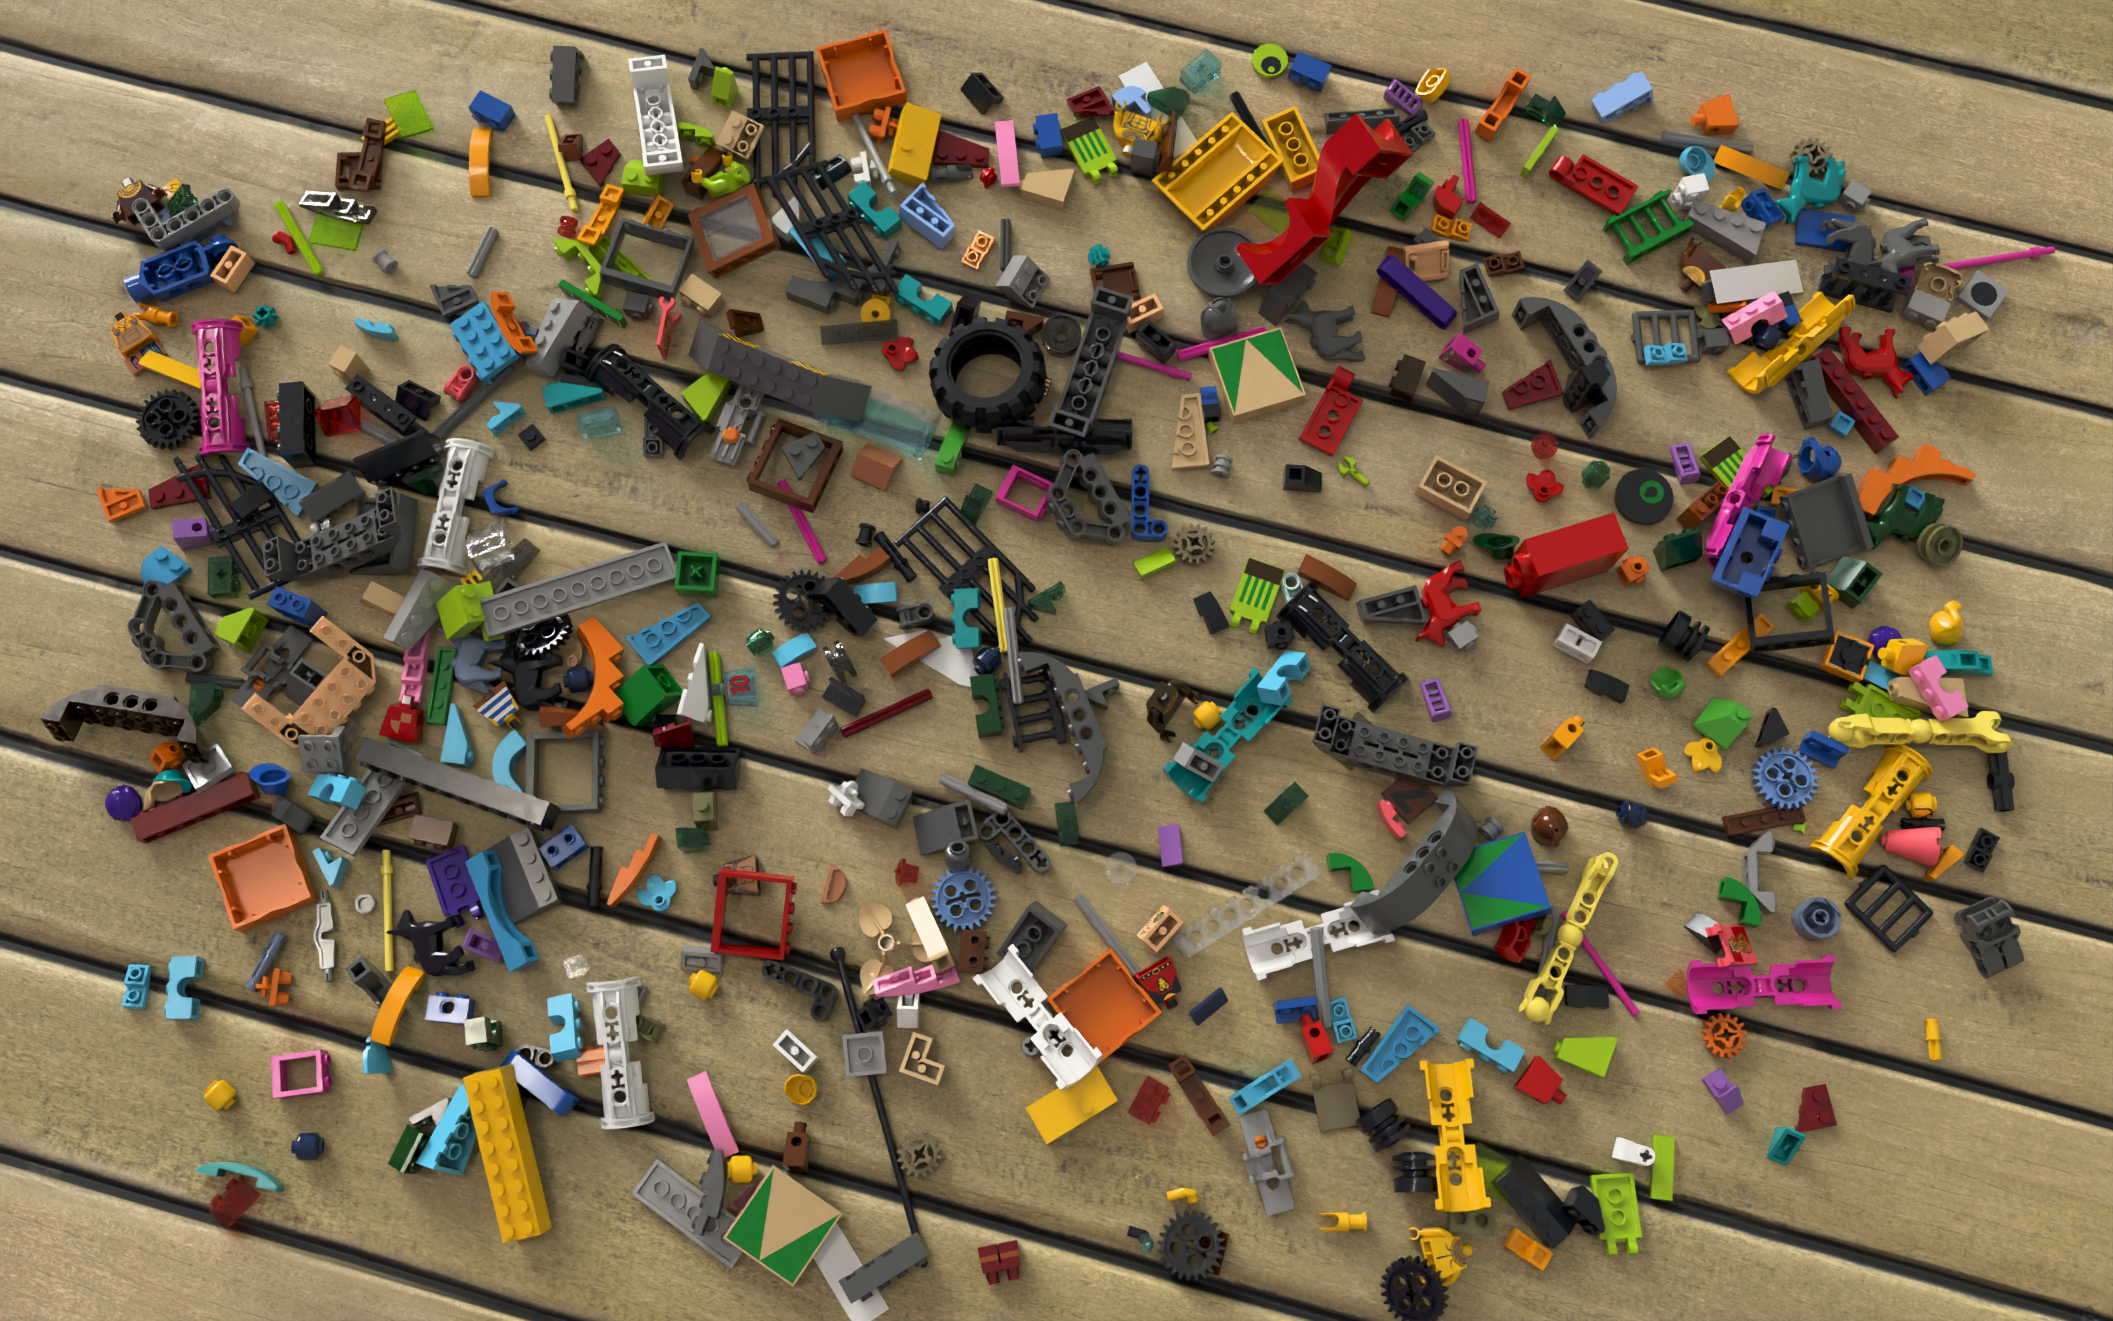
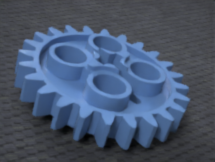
M1781 747L1779 752L1776 748H1773L1771 753L1766 751L1764 756L1761 755L1758 758L1759 762L1753 765L1757 768L1751 771L1752 774L1756 775L1751 781L1757 782L1753 789L1760 790L1757 796H1764L1763 803L1769 800L1770 807L1777 804L1778 810L1783 806L1786 811H1789L1791 806L1794 810H1797L1799 805L1804 807L1806 802L1809 803L1812 800L1811 796L1817 793L1814 789L1819 787L1815 783L1819 777L1813 775L1817 769L1810 768L1813 762L1807 763L1805 761L1807 759L1806 755L1802 758L1799 757L1800 751L1793 754L1792 748L1785 752L1784 747ZM1783 763L1789 764L1791 769H1787ZM1767 772L1772 773L1774 775V779L1770 778ZM1796 779L1800 780L1803 786L1798 785ZM1779 789H1783L1786 795H1782Z
M972 867L968 871H965V869L961 871L954 870L952 874L946 870L947 877L945 878L940 875L942 882H935L938 889L931 890L936 895V897L930 898L931 901L936 902V904L931 906L932 909H938L935 916H942L940 923L947 921V928L953 924L954 931H957L959 926L963 930H966V926L973 930L974 924L980 928L979 921L982 920L987 923L988 921L985 916H992L989 908H995L991 901L996 900V897L990 895L995 892V888H988L992 881L985 882L987 875L985 874L980 877V870L978 869L973 873ZM974 882L976 888L973 891H967L965 889L966 883ZM949 887H954L957 890L953 897H949L945 893ZM976 893H981V895L978 897L967 898L966 903H962V901H956L950 905H946V902L961 899L960 895L964 894L965 897H969ZM974 901H979L982 904L981 908L977 911L970 908L971 903ZM953 907H960L962 913L959 916H953L951 914Z

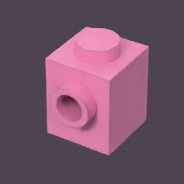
M800 662L781 668L790 694L799 695L804 693L806 689H809L807 682H810L807 670L803 671Z

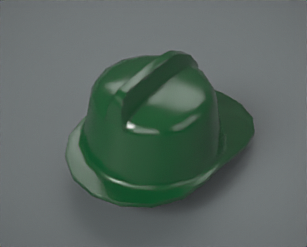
M1481 533L1473 537L1474 544L1486 548L1492 558L1499 560H1510L1515 554V545L1520 541L1519 537L1514 535Z

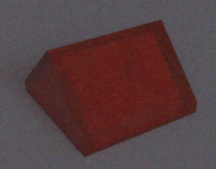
M354 395L326 400L314 411L326 437L361 430V400Z

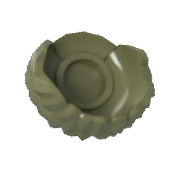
M1552 913L1535 918V928L1531 931L1532 935L1540 937L1550 931L1554 922Z

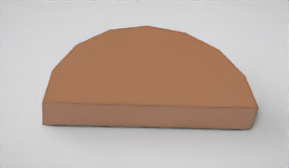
M833 864L830 866L821 901L822 904H831L838 901L846 890L847 881L845 875L839 867Z

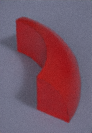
M1535 918L1503 926L1501 935L1493 948L1507 960L1520 963L1530 947L1531 941L1529 940L1531 931L1535 928Z

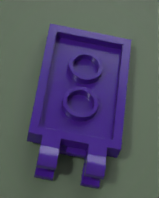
M464 845L425 861L443 915L446 917L449 915H460L462 924L458 925L457 928L465 925L461 913L468 910L471 911L472 917H475L476 920L484 917V913L479 905L481 902L465 863L470 858Z

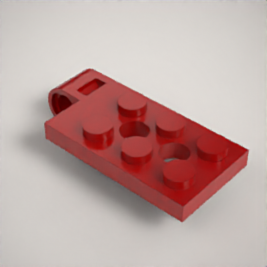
M1582 154L1575 166L1570 158L1559 156L1549 171V176L1553 180L1616 216L1623 212L1639 187ZM1598 180L1601 183V186L1597 187L1593 185L1592 181ZM1608 190H1615L1617 192V195H1610Z
M1340 366L1337 367L1323 396L1298 439L1299 441L1333 457L1363 402V399L1347 392L1356 374ZM1335 412L1338 415V419L1331 420L1328 414ZM1327 428L1330 434L1324 436L1320 434L1319 429Z

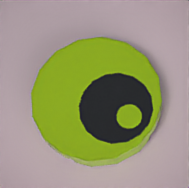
M1275 44L1259 46L1252 56L1254 72L1265 79L1280 77L1288 65V56L1285 50Z

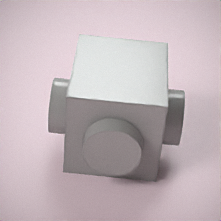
M1852 179L1836 202L1844 206L1845 209L1856 213L1859 208L1864 209L1870 201L1868 196L1872 191Z
M1466 621L1463 624L1458 622L1452 626V631L1445 637L1454 652L1458 653L1464 648L1467 651L1476 645L1475 641L1479 636L1477 635L1476 627Z

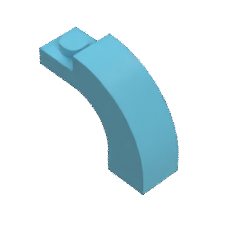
M515 729L498 745L493 756L492 772L497 784L525 793L515 779L514 768L518 759L526 753L527 742Z
M1290 1058L1228 1098L1238 1114L1241 1115L1299 1079L1302 1075Z

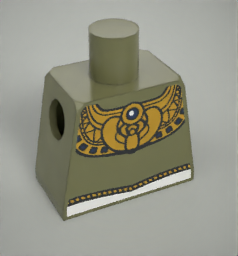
M717 792L693 793V820L699 832L719 830Z

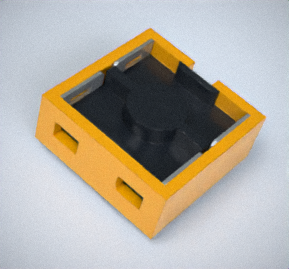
M1836 630L1834 632L1835 644L1827 645L1819 669L1853 683H1859L1863 680L1867 668L1865 662L1870 659L1875 645Z

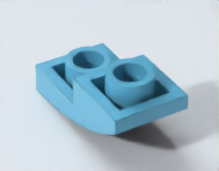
M359 317L354 322L360 331L372 337L390 341H397L399 338L394 332L396 329L388 323L384 325L377 321L374 324L368 319L364 321Z
M1667 343L1665 346L1646 345L1643 348L1646 365H1673L1688 361L1686 347L1682 343Z
M896 582L855 586V593L861 597L864 605L898 602Z
M806 632L781 645L771 655L781 669L798 663L800 657L816 651L817 646Z
M129 964L124 981L127 987L122 1002L123 1008L145 1009L150 986V965Z
M1343 996L1329 1000L1332 1029L1337 1043L1357 1039L1356 1029L1349 1012L1346 997Z

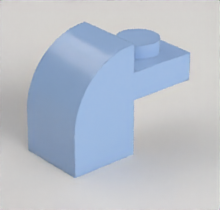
M1127 86L1112 95V106L1116 110L1115 103L1119 99L1118 106L1120 108L1124 107V101L1127 102L1123 113L1125 110L1129 112L1135 110L1140 116L1151 119L1152 107L1146 101V92L1136 86Z

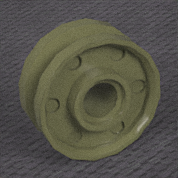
M1932 523L1925 527L1917 540L1919 556L1924 561L1939 566L1949 565L1954 562L1960 555L1963 546V538L1960 531L1955 527L1942 523Z

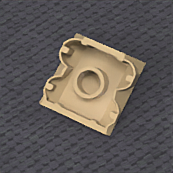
M1925 263L1914 289L1951 303L1956 287L1962 282V273L1941 263Z

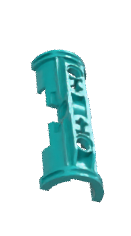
M1255 667L1248 673L1249 679L1233 696L1234 701L1220 715V718L1226 724L1214 737L1206 731L1192 746L1210 756L1209 750L1218 751V757L1214 756L1212 758L1224 766L1214 783L1223 774L1222 771L1236 757L1230 750L1238 741L1244 738L1249 742L1264 725L1269 723L1282 707L1287 708L1294 701L1288 697L1282 706L1261 702L1257 686L1263 678L1260 675V671ZM1255 706L1258 710L1257 715L1250 716L1247 713V708ZM1244 717L1248 719L1243 723L1244 729L1235 728V722H1241ZM1176 761L1172 764L1168 762L1163 767L1167 777L1191 799L1202 803L1208 797L1205 793L1214 784L1213 782L1190 771Z

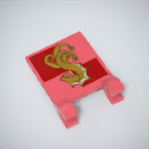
M660 297L659 303L663 313L656 345L662 358L667 360L673 326L679 322L681 314L680 311L676 310V315L671 317L670 311L676 305L674 298H671L669 304H664L665 298Z
M1721 923L1713 924L1714 927L1705 928L1708 937L1719 935L1726 953L1725 958L1716 959L1719 968L1731 965L1758 964L1744 925H1721Z

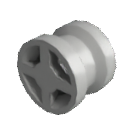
M1489 816L1486 819V823L1480 825L1478 830L1486 839L1494 841L1496 835L1502 833L1504 828L1496 819Z

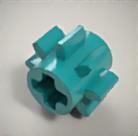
M1101 244L1091 247L1089 249L1090 253L1087 254L1090 265L1095 264L1096 268L1106 266L1109 263L1108 259H1111L1108 247L1103 249Z
M266 304L256 307L255 314H252L256 319L255 323L259 327L263 325L265 329L275 326L276 319H279L275 314L276 310L273 307L269 308Z

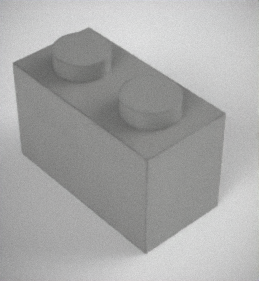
M1914 289L1907 297L1901 316L1906 317L1910 321L1923 324L1926 328L1935 329L1936 326L1944 322L1951 303Z
M1185 742L1182 743L1173 758L1183 767L1213 783L1224 766L1214 758Z

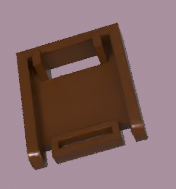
M361 152L337 153L335 178L337 190H355L350 189L349 185L353 170H357ZM383 153L377 175L370 190L381 189ZM343 165H349V179L343 176Z
M1127 262L1090 269L1093 292H1095L1097 287L1096 280H1103L1104 288L1133 296V300L1140 299L1136 271L1133 269L1134 263Z

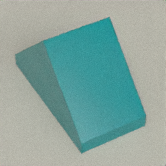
M1776 1127L1767 1158L1787 1166L1805 1140L1806 1135L1788 1127Z

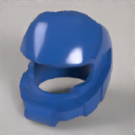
M1814 437L1803 440L1798 452V466L1803 475L1817 482L1834 477L1842 463L1839 453L1832 446L1823 448L1815 441ZM1812 449L1814 450V453H1815V460H1814V462H1812V461L1810 460V456H1811L1810 451H1811Z

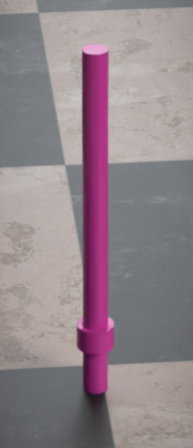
M2054 246L2045 248L2033 247L2027 251L1943 265L1956 270L2024 258L2036 259L2043 255L2054 254L2055 248Z
M1119 352L1117 359L1166 373L1169 377H1179L1190 381L1192 373L1179 370L1176 366L1171 365L1169 367Z
M1567 910L1561 913L1564 921H1566ZM1583 933L1581 945L1632 1016L1640 1013Z

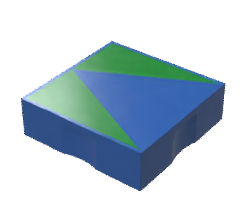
M1525 831L1475 846L1467 862L1454 877L1473 936L1500 929L1513 922L1527 921L1552 913L1551 905Z

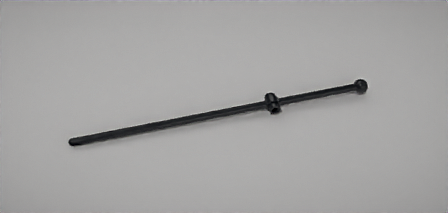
M837 947L830 951V957L836 962L855 1033H864L862 1025L855 1014L858 1010L843 960L845 959L846 952L842 947ZM875 1074L867 1075L911 1235L917 1232L920 1235L903 1171L900 1169L901 1164L897 1162L899 1157L896 1153V1146ZM928 1261L922 1264L921 1267H927Z

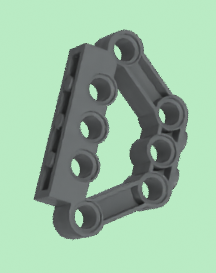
M1076 449L1068 450L1061 457L1060 468L1053 485L1045 494V499L1048 503L1047 508L1056 517L1058 528L1064 531L1069 539L1076 540L1082 538L1101 541L1109 546H1114L1124 538L1125 531L1123 525L1127 524L1131 518L1094 453L1083 457ZM1068 457H1071V458L1074 459V461H1075V464H1074V465H1073V464H1070V463L1068 462V460H1067ZM1075 470L1079 474L1080 485L1087 488L1089 492V501L1098 508V517L1107 524L1084 521L1078 518L1076 505L1066 497L1067 489ZM1085 474H1090L1093 481L1087 480ZM1096 490L1102 493V498L1095 495ZM1053 491L1059 492L1060 499L1053 496ZM1062 508H1067L1070 511V515H1065ZM1104 508H1110L1112 515L1107 514ZM1072 525H1077L1080 532H1075L1072 529ZM1110 530L1116 533L1117 538L1110 536Z
M156 580L146 581L142 587L143 594L135 615L128 622L127 627L132 636V643L142 652L141 657L144 662L152 668L159 670L182 668L200 673L210 672L214 667V659L211 654L221 649L182 584L174 581L168 584ZM158 586V593L155 595L154 589ZM177 602V608L173 610V604ZM161 607L166 613L171 614L173 627L182 632L183 643L191 647L194 654L166 652L164 639L157 636L154 632V625ZM187 618V624L184 627L183 620ZM143 623L144 628L140 631V625ZM196 634V635H197V641L194 643V642H193V637H194V635ZM153 639L154 645L151 648L150 641ZM163 655L164 662L160 664V658ZM202 658L203 664L199 667L198 662Z

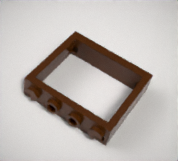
M778 419L776 425L773 424L771 427L769 439L765 440L761 456L758 455L755 460L753 472L750 471L748 474L749 490L814 514L843 452V441L817 432L825 448L830 449L808 498L759 480L782 432L798 438H803L815 432Z

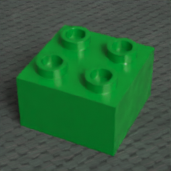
M678 551L674 587L677 594L683 596L717 597L721 564L718 554Z

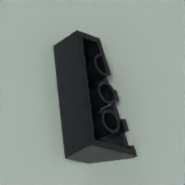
M1602 359L1568 374L1562 398L1565 407L1570 409L1571 413L1592 404L1611 376Z

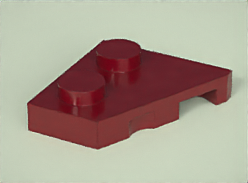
M1826 1084L1803 1088L1802 1103L1798 1114H1800L1798 1126L1795 1127V1131L1805 1132L1836 1126L1837 1123Z

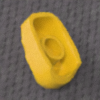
M1442 68L1428 69L1416 88L1417 96L1427 103L1436 101L1451 82L1450 72Z

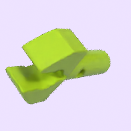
M1343 457V461L1349 465V468H1345L1339 462V474L1343 477L1349 474L1366 487L1369 484V480L1355 469L1357 461L1352 457Z

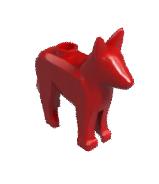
M1840 327L1838 344L1842 352L1845 368L1849 373L1861 376L1862 379L1881 377L1891 388L1895 399L1898 398V392L1903 394V387L1914 376L1912 373L1903 372L1899 368L1898 357L1893 346L1895 329H1885V335L1879 336V350L1866 354L1859 344L1862 334L1853 332L1850 336L1851 327Z
M1461 560L1448 565L1441 572L1425 581L1422 589L1423 598H1420L1423 609L1428 610L1430 619L1416 638V642L1427 639L1443 647L1445 645L1443 630L1452 627L1466 616H1477L1482 611L1479 602L1457 607L1451 597L1448 596L1456 588L1468 589L1465 578H1453L1454 573L1465 570Z

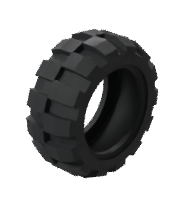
M986 317L972 319L973 324L965 327L961 323L950 331L951 337L949 339L942 338L934 350L936 357H933L930 361L929 377L933 396L945 417L952 418L955 425L965 430H970L971 426L976 427L977 433L992 434V429L997 428V426H1016L1015 421L1020 418L1025 421L1036 411L1035 403L1039 404L1042 401L1046 390L1045 380L1047 379L1041 348L1037 342L1033 341L1032 335L1019 325L1013 328L1012 322L996 317L995 322H988ZM981 355H1003L1015 361L1021 368L1016 382L1007 391L997 396L987 398L971 396L956 385L961 369L969 361Z

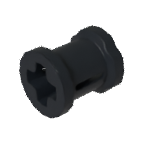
M860 523L859 536L855 542L860 546L871 547L873 532L876 531V527L867 523Z

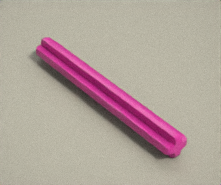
M1460 119L1458 127L1465 197L1467 204H1474L1477 197L1469 120Z
M1262 326L1178 350L1176 356L1180 362L1208 354L1211 347L1266 332V329Z
M786 480L777 483L779 488L792 492ZM788 505L817 563L822 564L826 562L827 558L801 509Z

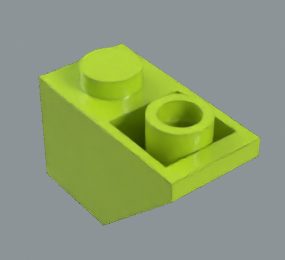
M716 66L711 91L713 103L731 109L739 91L734 73L728 68Z

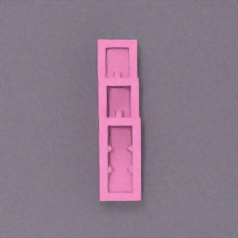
M1013 120L995 122L1001 187L1020 186Z
M431 627L410 650L405 649L403 657L405 665L401 677L403 685L399 697L400 704L402 695L407 694L415 696L413 706L421 705L429 661Z
M933 965L917 971H913L910 966L873 980L877 997L918 994L960 982L956 966L936 974Z
M707 1071L687 1079L714 1149L723 1150L724 1158L739 1152L738 1145L731 1132V1127Z

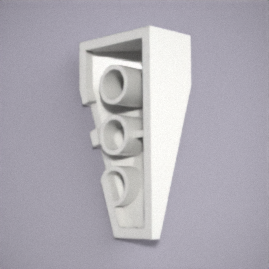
M699 643L693 661V669L695 670L694 673H689L688 689L683 690L677 714L683 722H685V719L691 718L692 724L707 727L708 722H711L713 717L707 648L703 643Z

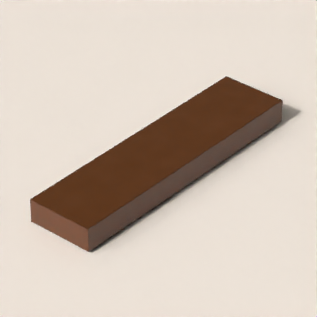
M1800 805L1797 810H1794L1792 806L1789 811H1786L1784 806L1778 810L1776 806L1722 817L1727 837L1806 822L1803 808Z

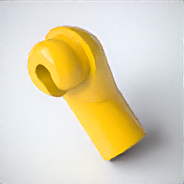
M1178 1188L1168 1191L1167 1198L1169 1202L1187 1197V1203L1192 1204L1198 1202V1193L1194 1189Z

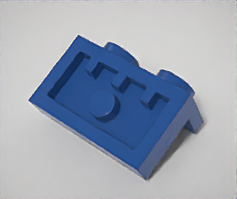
M1765 188L1751 192L1740 205L1748 217L1766 223L1764 230L1785 218Z
M1812 730L1804 735L1798 751L1810 759L1835 769L1839 759L1848 754L1850 747Z
M1317 996L1275 1002L1273 1006L1276 1023L1301 1021L1300 1017L1311 1013L1313 1019H1316L1315 1006L1318 1005Z

